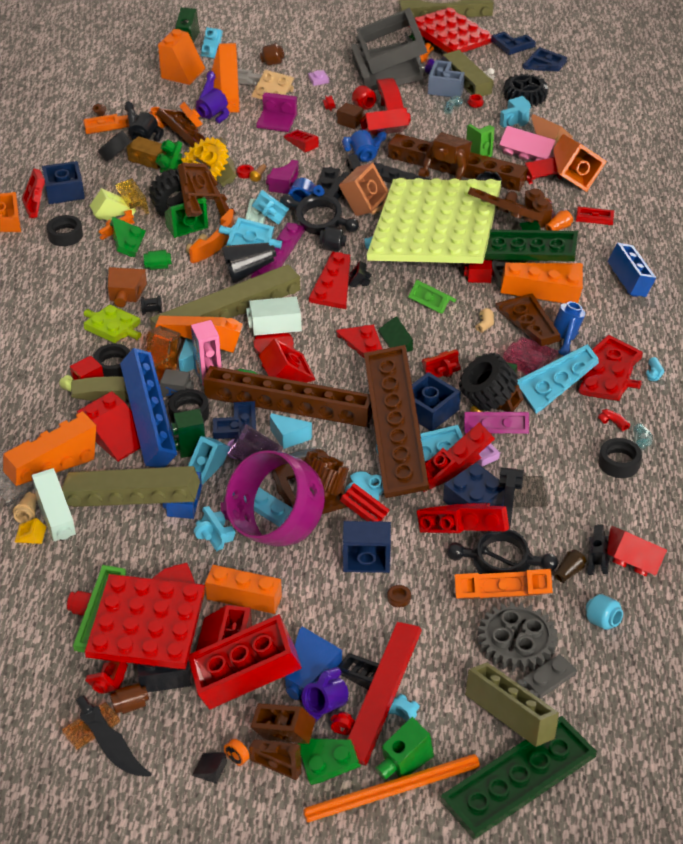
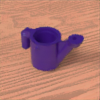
M210 70L207 72V80L201 95L196 101V111L201 117L211 119L221 111L222 114L215 118L217 123H221L230 114L227 109L228 102L224 93L213 87L216 76Z
M338 667L324 671L318 681L309 683L303 688L302 704L305 710L316 719V722L324 714L345 706L348 701V688L345 682L339 678L341 670Z

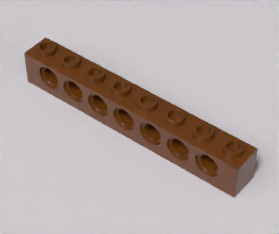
M396 133L388 143V158L423 166L424 157L430 142ZM470 152L469 159H466L467 167L463 176L465 178L476 179L484 171L497 172L502 179L503 188L518 192L527 180V166ZM433 158L429 168L456 175L457 163L451 164Z
M209 366L203 379L204 393L209 399L231 403L255 401V407L362 427H368L372 416L370 394L215 366Z

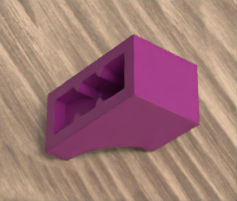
M291 160L283 167L272 169L266 178V185H269L270 192L289 193L293 182L299 175L298 160Z

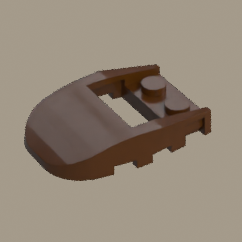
M316 448L289 453L303 461L308 451L318 452L317 457L324 456L329 458L325 451ZM288 463L272 470V475L278 494L281 495L285 504L293 508L296 498L288 480L296 477ZM344 485L338 496L329 494L328 497L324 498L322 514L347 508L340 501L341 497L346 493Z

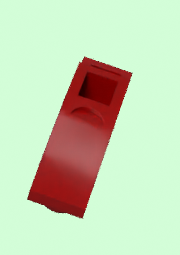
M480 422L449 450L446 451L442 448L425 463L430 489L451 480L482 458L479 453L493 442L495 438Z
M469 503L417 510L421 533L506 531L509 529L506 506H490V503Z

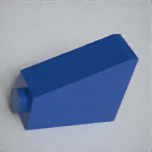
M303 626L299 629L295 642V648L302 669L285 676L288 695L294 700L300 699L301 701L302 691L306 685L318 681L324 671L338 667L342 662V649Z

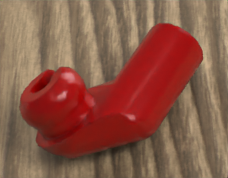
M603 409L602 413L598 415V418L604 424L611 420L621 431L630 427V423L621 414L612 410Z

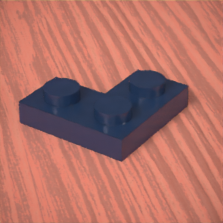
M505 31L491 35V42L508 55L533 48L536 43L527 34L512 38Z
M255 401L234 402V417L213 418L214 439L257 437Z

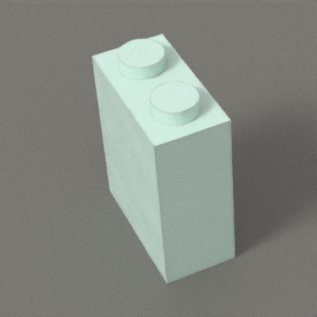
M297 296L249 301L250 308H246L248 327L253 329L254 336L302 331L301 312Z

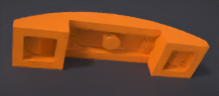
M232 209L220 218L222 226L231 228L234 225V211ZM218 228L207 240L199 238L189 248L190 262L196 263L214 255L226 245L229 235L219 233Z
M551 569L490 574H455L456 599L522 597L553 593Z

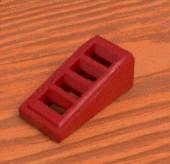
M295 130L284 135V139L305 153L319 147V137L314 134Z

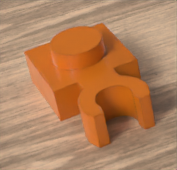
M185 102L179 105L196 127L203 124L199 120L200 115L195 109L191 110Z

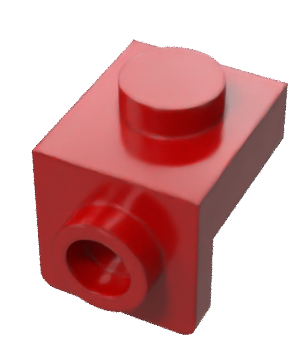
M118 661L104 663L100 673L87 675L85 681L98 693L104 694L119 689L120 684L124 680L128 664Z

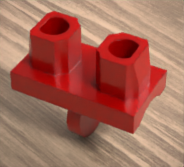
M456 349L449 352L445 351L435 357L422 359L425 374L429 372L438 378L442 376L450 377L453 375V372L461 370L458 360L459 351Z

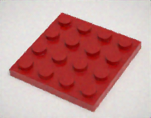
M450 7L414 18L421 35L447 53L460 50L463 53L491 43L492 38L489 31L482 29L477 23L471 22L466 16L460 15L455 9Z
M109 574L85 649L86 658L186 670L205 594V585Z

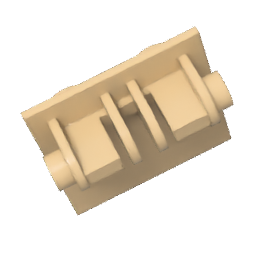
M264 70L251 97L263 100L264 92L282 95L293 92L294 86L292 82L294 77Z

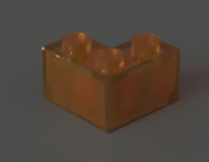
M158 326L148 331L146 337L147 348L145 351L152 354L158 380L163 377L166 369L176 370L181 333L163 326Z

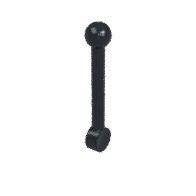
M487 547L483 549V555L487 554L512 567L518 564L489 551Z

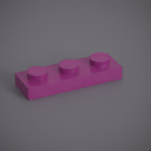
M464 412V433H468L480 422L490 434H529V412Z

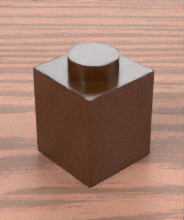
M345 103L337 110V124L355 130L360 125L364 108Z

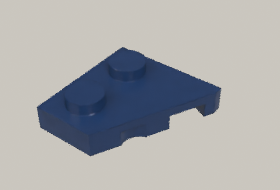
M539 47L523 64V69L559 71L567 63V57Z

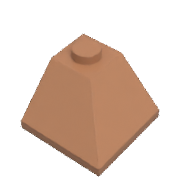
M532 114L531 118L537 135L556 140V142L559 141L563 134L571 139L573 138L562 126Z

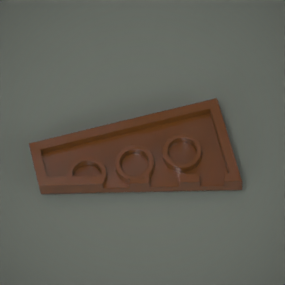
M158 109L156 114L161 118V121L168 124L171 130L178 133L181 139L191 145L192 148H194L195 142L199 144L201 139L205 141V137L197 133L198 128L191 125L192 121L188 117L185 118L186 114L183 111Z

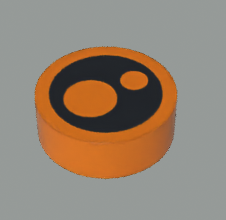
M231 739L224 746L227 758L238 766H242L249 760L248 749L241 741Z

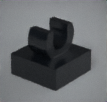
M359 261L351 271L349 286L357 287L359 283L362 286L369 285L371 282L369 278L372 274L366 271V263Z

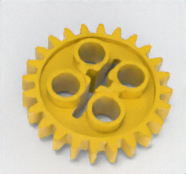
M206 137L205 141L201 139L199 144L195 142L194 148L189 147V153L185 152L186 157L181 158L183 163H199L195 159L200 160L211 168L209 170L217 181L216 177L222 176L220 172L225 170L223 165L228 163L225 159L229 155L226 154L228 152L226 146L219 139L214 137L209 139Z

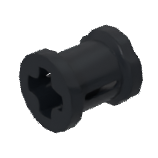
M161 295L157 296V298L145 299L141 297L142 315H145L146 312L158 311L162 313Z

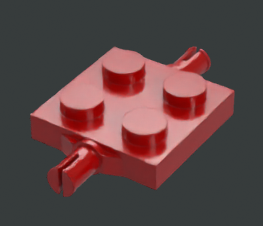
M599 359V363L579 379L582 380L579 393L590 397L620 401L628 387L640 389L642 382L641 380L630 379L633 370L632 363Z

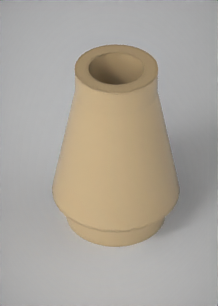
M26 493L23 499L14 507L13 515L18 523L22 524L35 518L37 498L34 493Z

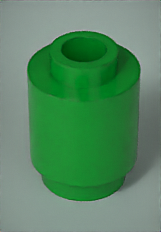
M166 249L148 251V253L143 254L145 269H168V265L172 264L171 253H167Z

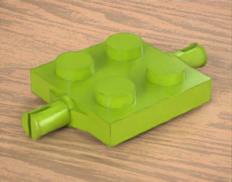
M110 304L99 312H93L89 309L84 311V316L89 318L84 322V329L113 343L128 336L135 340L141 338V333L134 330L141 323L140 318Z

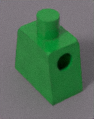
M411 717L383 744L384 760L375 767V770L383 780H386L394 772L399 777L413 773L434 757L430 733Z

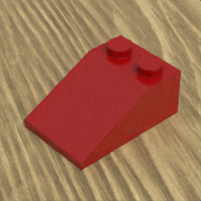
M109 392L77 411V414L83 411L96 424L95 442L117 462L141 448L132 411L114 392Z

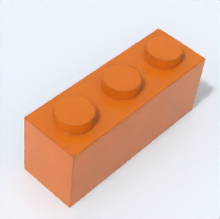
M212 565L205 581L207 600L225 604L251 607L253 610L275 614L282 598V585L279 578Z

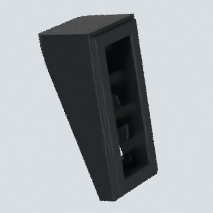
M348 653L338 668L341 670V676L369 690L379 663ZM353 663L356 664L351 671L348 670ZM361 668H364L362 672L359 674L358 671Z

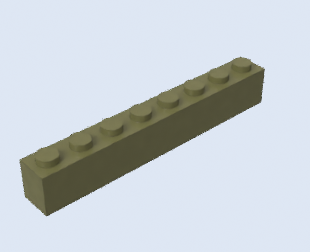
M289 264L153 316L150 318L151 331L162 345L174 342L182 338V336L155 328L159 316L232 318L246 313V308H250L249 301L282 298L300 291V276Z

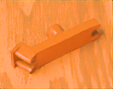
M132 210L124 211L125 216L119 218L129 224L135 223ZM108 220L106 226L99 230L101 234L99 238L101 240L113 234V226H110L111 220Z

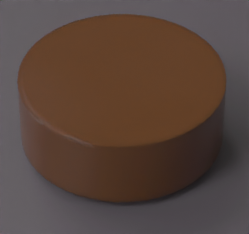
M403 585L392 586L387 592V600L394 607H405L411 601V591Z

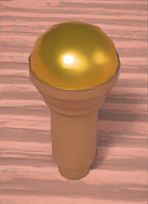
M265 164L250 172L251 181L258 182L261 180L262 173L266 170Z

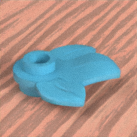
M360 471L350 475L352 483L348 484L345 488L346 492L355 483L378 501L379 495L384 493L382 476H371L367 472Z

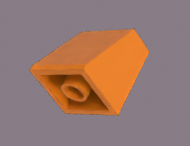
M173 29L158 44L161 78L191 85L205 70V66L188 32Z
M564 134L553 148L558 173L586 192L607 162Z

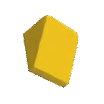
M38 518L20 524L15 543L42 544L46 526Z

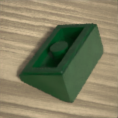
M397 316L378 329L379 334L389 348L405 345L407 352L413 351V339Z

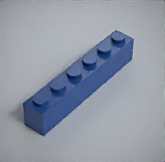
M133 348L120 365L145 466L165 468L177 455V450L151 352Z

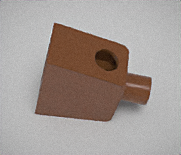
M109 267L108 292L110 301H114L117 307H124L126 302H137L147 285L146 269Z

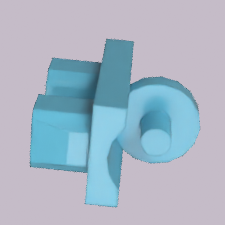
M206 28L201 56L215 59L218 45L221 43L223 30Z
M263 190L260 191L252 205L262 215L267 216L278 225L289 210L288 207Z
M209 506L203 507L204 516L196 522L194 534L198 539L209 540L215 550L219 551L223 549L224 543L234 540L235 530L232 526L223 527L226 520L221 511L213 513Z

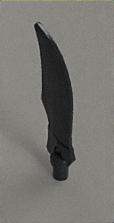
M85 695L78 697L76 702L81 709L80 719L90 728L107 758L119 769L129 774L152 776V773L145 769L134 757L122 734L108 726L100 708L90 704Z

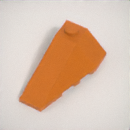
M220 43L211 70L216 76L213 87L222 91L226 96L229 113L240 112L236 43Z

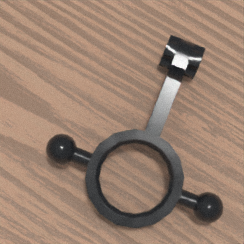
M343 172L341 176L339 175L327 194L322 196L312 194L300 202L294 200L290 194H284L280 198V203L286 207L297 208V220L300 225L304 226L305 231L310 234L320 235L321 229L324 230L326 226L338 227L342 225L345 226L348 232H356L359 228V222L355 218L344 219L341 217L342 208L338 201L341 196H344L339 184L350 174L349 172ZM314 207H328L335 212L334 217L325 224H312L304 218V214Z
M502 467L500 470L499 487L505 488L503 506H506L509 529L506 531L486 532L472 549L464 548L462 544L457 542L451 543L446 550L450 559L473 558L474 567L479 574L526 572L529 570L530 565L541 566L542 569H551V571L557 568L558 559L554 554L547 553L542 557L533 556L524 537L510 529L515 489L522 490L524 470ZM505 541L518 547L523 557L513 567L498 568L487 563L482 556V552L491 543Z

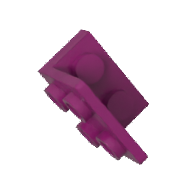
M264 92L263 112L256 123V128L289 132L298 114L297 96Z

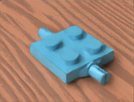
M238 217L236 224L231 228L222 225L219 227V233L229 235L227 245L269 242L270 246L274 245V247L279 249L282 246V241L272 239L274 226Z

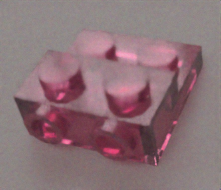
M521 337L517 343L512 342L504 352L503 359L508 363L517 364V370L528 375L553 362L558 355V350L545 345L540 346L537 342Z

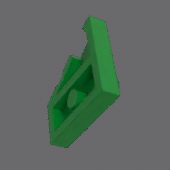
M311 738L309 744L298 743L306 774L311 785L319 784L361 767L351 740Z

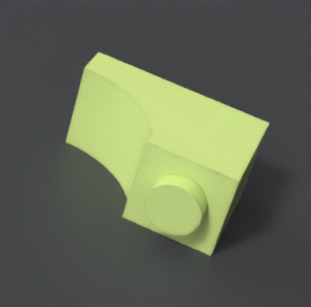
M102 188L90 204L93 215L100 220H111L112 217L124 215V211L132 210V215L136 212L130 200Z

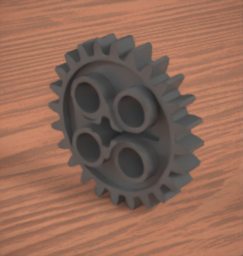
M510 602V607L507 608L502 603L500 610L492 607V614L486 612L485 619L480 620L477 634L478 644H481L480 651L486 652V659L493 657V665L501 662L503 670L507 666H511L512 672L516 670V667H520L521 671L525 672V668L529 666L534 671L535 664L542 666L544 665V660L550 661L551 654H555L558 642V631L554 629L555 623L553 621L548 622V614L541 616L542 609L533 611V605L524 608V604L521 602L519 607H515L514 603ZM522 622H525L522 626V633H519ZM517 638L515 647L513 651L510 652L513 646V639Z

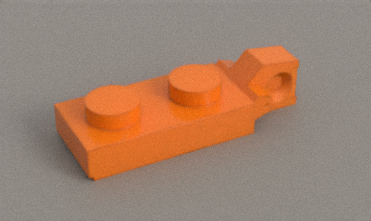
M117 114L83 120L86 134L129 127L128 115L117 116Z

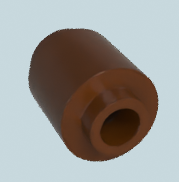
M139 682L115 690V693L110 694V699L115 714L121 712L126 714L146 707L145 701L149 700L145 685L140 687Z

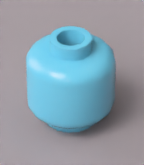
M599 594L590 599L586 604L588 621L602 629L610 630L618 626L622 621V607L613 598Z

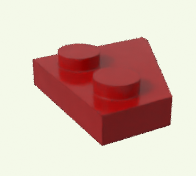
M34 168L22 196V201L29 218H37L42 190L45 184V178L41 170Z

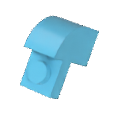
M523 96L508 100V108L502 110L500 114V125L503 128L517 123L521 127L526 125L530 117L531 105L529 101Z

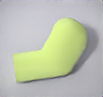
M69 375L61 378L59 382L60 387L71 392L73 378Z

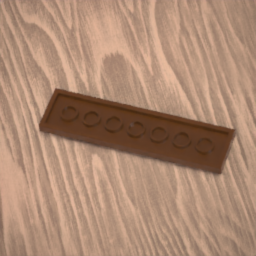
M402 345L364 353L385 498L430 490L406 346Z

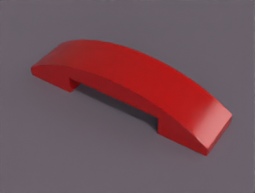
M393 78L376 80L379 94H382L385 109L404 108L395 80Z

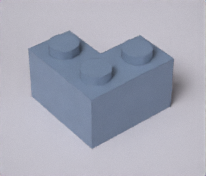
M435 60L428 78V94L461 98L464 90L465 72L451 71L452 62Z

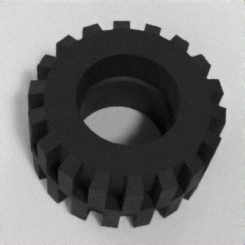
M169 169V172H161L162 175H157L155 177L156 180H153L151 182L152 186L149 187V197L159 215L164 216V218V212L169 207L184 203L178 169L175 171ZM180 191L176 196L168 198L171 194Z
M485 353L481 357H476L463 370L464 373L460 376L459 387L460 391L475 407L481 411H490L492 408L493 410L497 409L499 405L502 406L507 399L509 400L512 397L511 394L515 392V386L518 384V376L499 354Z

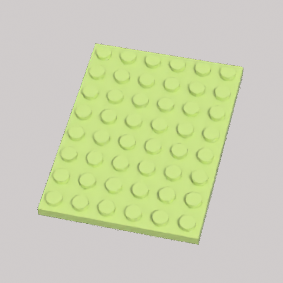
M422 178L393 179L367 252V261L483 264L497 206L469 195L468 191L470 187L499 197L501 181L494 179L486 181L476 179L441 180L439 178L432 180H423Z

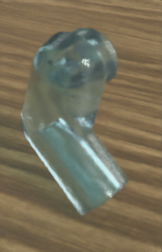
M457 95L453 96L445 103L444 112L452 114L453 106L460 107L463 99Z
M642 423L637 424L634 431L641 438L636 441V444L641 450H645L647 446L650 447L652 445L653 435Z

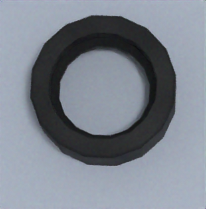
M121 130L98 150V153L108 162L122 151L131 140Z
M57 216L46 225L48 240L56 246H71L78 243L83 237L82 223L75 216ZM63 228L73 229L72 231L67 233L56 232L57 230Z
M116 343L104 345L96 350L93 358L102 365L104 377H123L120 364L105 365L102 362L114 357L124 359L130 352V349Z
M184 389L170 397L168 407L170 419L173 423L174 413L181 412L177 409L184 404H197L201 406L199 409L203 421L205 422L208 419L210 413L209 402L203 392L196 389Z
M625 438L609 439L600 448L599 466L609 476L615 478L632 477L640 468L642 451L631 440ZM623 453L631 457L632 461L619 463L610 459L608 455Z

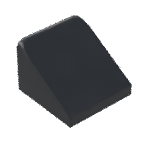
M203 753L192 776L217 784L227 764L226 753Z

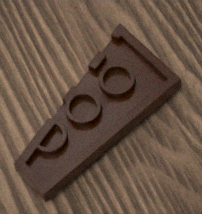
M533 293L495 303L496 309L540 346L551 345L561 341L560 333Z

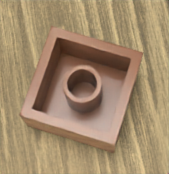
M373 162L357 167L339 184L342 193L357 216L373 212L387 197L389 192Z

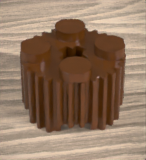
M308 451L304 461L319 475L325 497H328L329 494L338 496L343 488L349 468L347 466L342 467L344 462L335 457H317L318 452Z

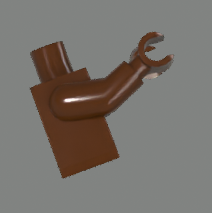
M441 132L434 141L429 143L423 161V168H420L418 176L429 177L428 169L432 164L433 158L451 164L457 163L455 179L461 180L467 167L466 159H469L472 141Z

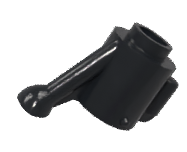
M127 101L124 109L128 114V132L131 139L135 140L138 136L150 139L155 132L156 135L153 139L155 142H159L164 135V130L158 126L156 118L147 112L137 115L134 111V105Z

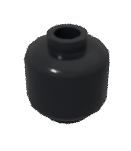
M326 226L324 230L321 229L319 244L322 245L323 250L339 252L341 246L345 247L347 235H343L344 231L342 228Z

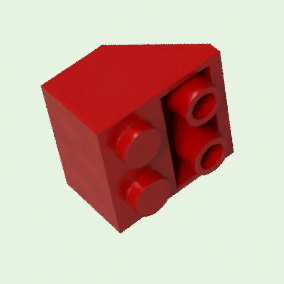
M226 605L206 616L203 620L196 651L251 627V607Z

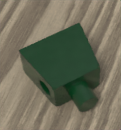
M181 7L175 29L188 32L193 44L200 32L197 9Z

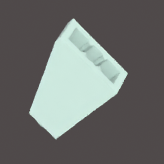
M54 468L33 474L32 480L37 503L53 541L65 540L75 535L73 518Z

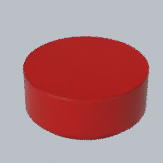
M248 164L240 165L236 169L237 176L243 179L250 178V172L254 168Z

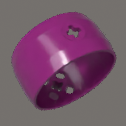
M259 451L245 458L234 470L227 485L224 502H221V512H223L225 519L229 520L238 532L252 541L273 547L291 546L304 540L317 526L324 508L325 495L323 484L317 472L305 461L281 451ZM289 463L294 471L297 482V495L294 507L289 517L279 528L269 534L262 535L254 517V501L261 482L272 470Z

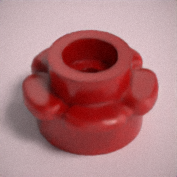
M473 94L469 97L467 103L470 107L478 108L483 106L484 101L481 95Z
M332 95L325 96V100H323L325 109L332 111V109L336 108Z
M340 712L338 715L334 714L331 717V729L334 733L347 736L351 733L355 720L346 712Z

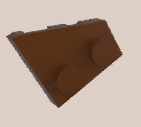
M254 739L249 746L250 761L297 781L301 774V750L299 744Z

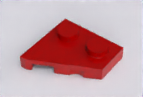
M374 324L336 330L337 337L344 339L347 345L355 349L363 358L364 353L383 349Z

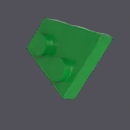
M112 217L110 226H113L116 250L127 256L135 257L146 230Z

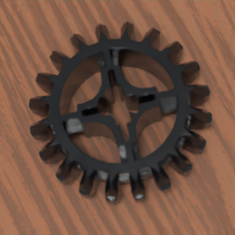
M522 73L520 75L514 74V77L510 76L509 79H506L503 86V95L507 102L510 99L523 96L529 101L531 106H537L546 100L548 86L547 82L540 78V76Z

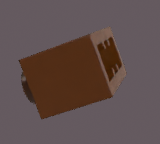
M258 703L250 728L266 740L309 744L316 719L301 706Z

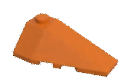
M159 316L155 328L192 340L191 325L211 320L219 334L220 349L234 353L243 323H239L233 318L227 319L224 317Z

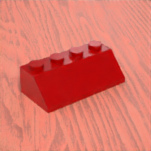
M280 614L189 654L197 694L209 710L302 669L296 648Z

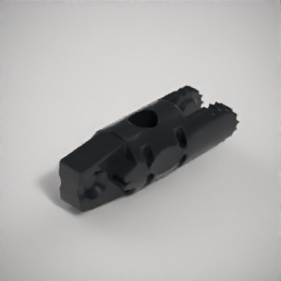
M595 525L594 534L592 537H589L588 575H594L595 564L601 565L603 574H608L609 555L607 554L609 536H605L604 525Z

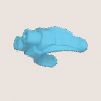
M399 694L397 698H394L388 714L401 716L407 722L411 717L416 718V712L420 706L415 701L410 703L405 695Z

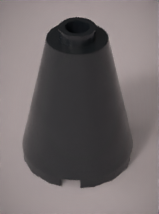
M269 242L222 247L232 283L239 282L272 263L274 257L277 256L274 245L270 246Z

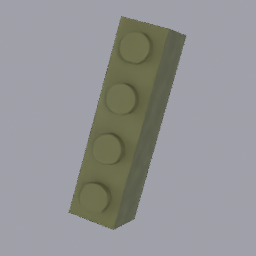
M456 50L442 54V61L452 62L451 71L465 72L464 89L471 95L479 94L481 96L492 94L493 80L464 53Z
M488 662L468 670L465 693L467 697L535 747L555 739L559 716L557 710Z

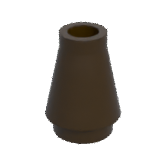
M575 549L571 550V552H566L559 567L553 573L554 578L565 583L569 578L585 568V563L587 562L585 556Z

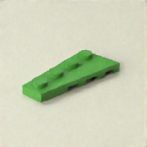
M102 565L73 644L74 651L85 653L109 574L127 576L126 569Z

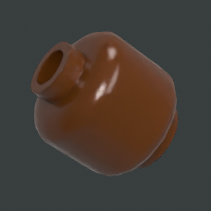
M273 43L263 46L260 58L262 63L265 62L266 65L271 66L281 64L285 55L282 46Z

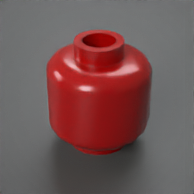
M365 85L357 87L352 93L353 103L358 107L364 108V110L371 109L376 103L377 97L375 92Z

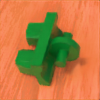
M168 139L162 142L160 148L166 152V155L161 153L156 158L155 163L161 167L159 172H166L169 169L176 170L178 165L183 163L181 161L182 154L180 153L183 145L182 142L177 141L173 143Z

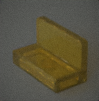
M133 178L116 184L117 191L129 209L141 206L145 214H149L146 197Z

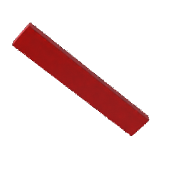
M397 621L348 738V740L353 742L359 762L362 765L367 766L422 632L420 626Z

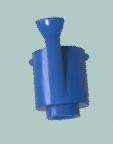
M359 130L351 137H344L342 144L347 152L351 150L352 146L353 152L357 155L360 162H369L376 157L381 143L386 140L387 134L384 131L379 132L377 137L372 138L370 132Z
M298 178L293 182L288 194L292 195L294 200L300 202L309 195L322 196L325 192L321 185L316 186L307 178Z
M576 302L563 303L553 323L560 333V338L564 339L563 346L558 351L563 356L571 353L570 342L579 334L578 331L585 317L582 306Z

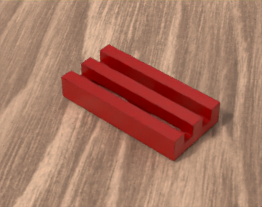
M588 207L577 208V222L613 225L614 210Z
M355 483L352 484L350 489L340 499L343 504L366 521H382L390 511Z

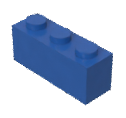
M617 243L607 262L626 288L628 294L634 297H646L656 280L655 275L633 245Z

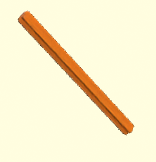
M472 754L306 807L303 810L304 817L307 822L315 821L480 767L477 755Z

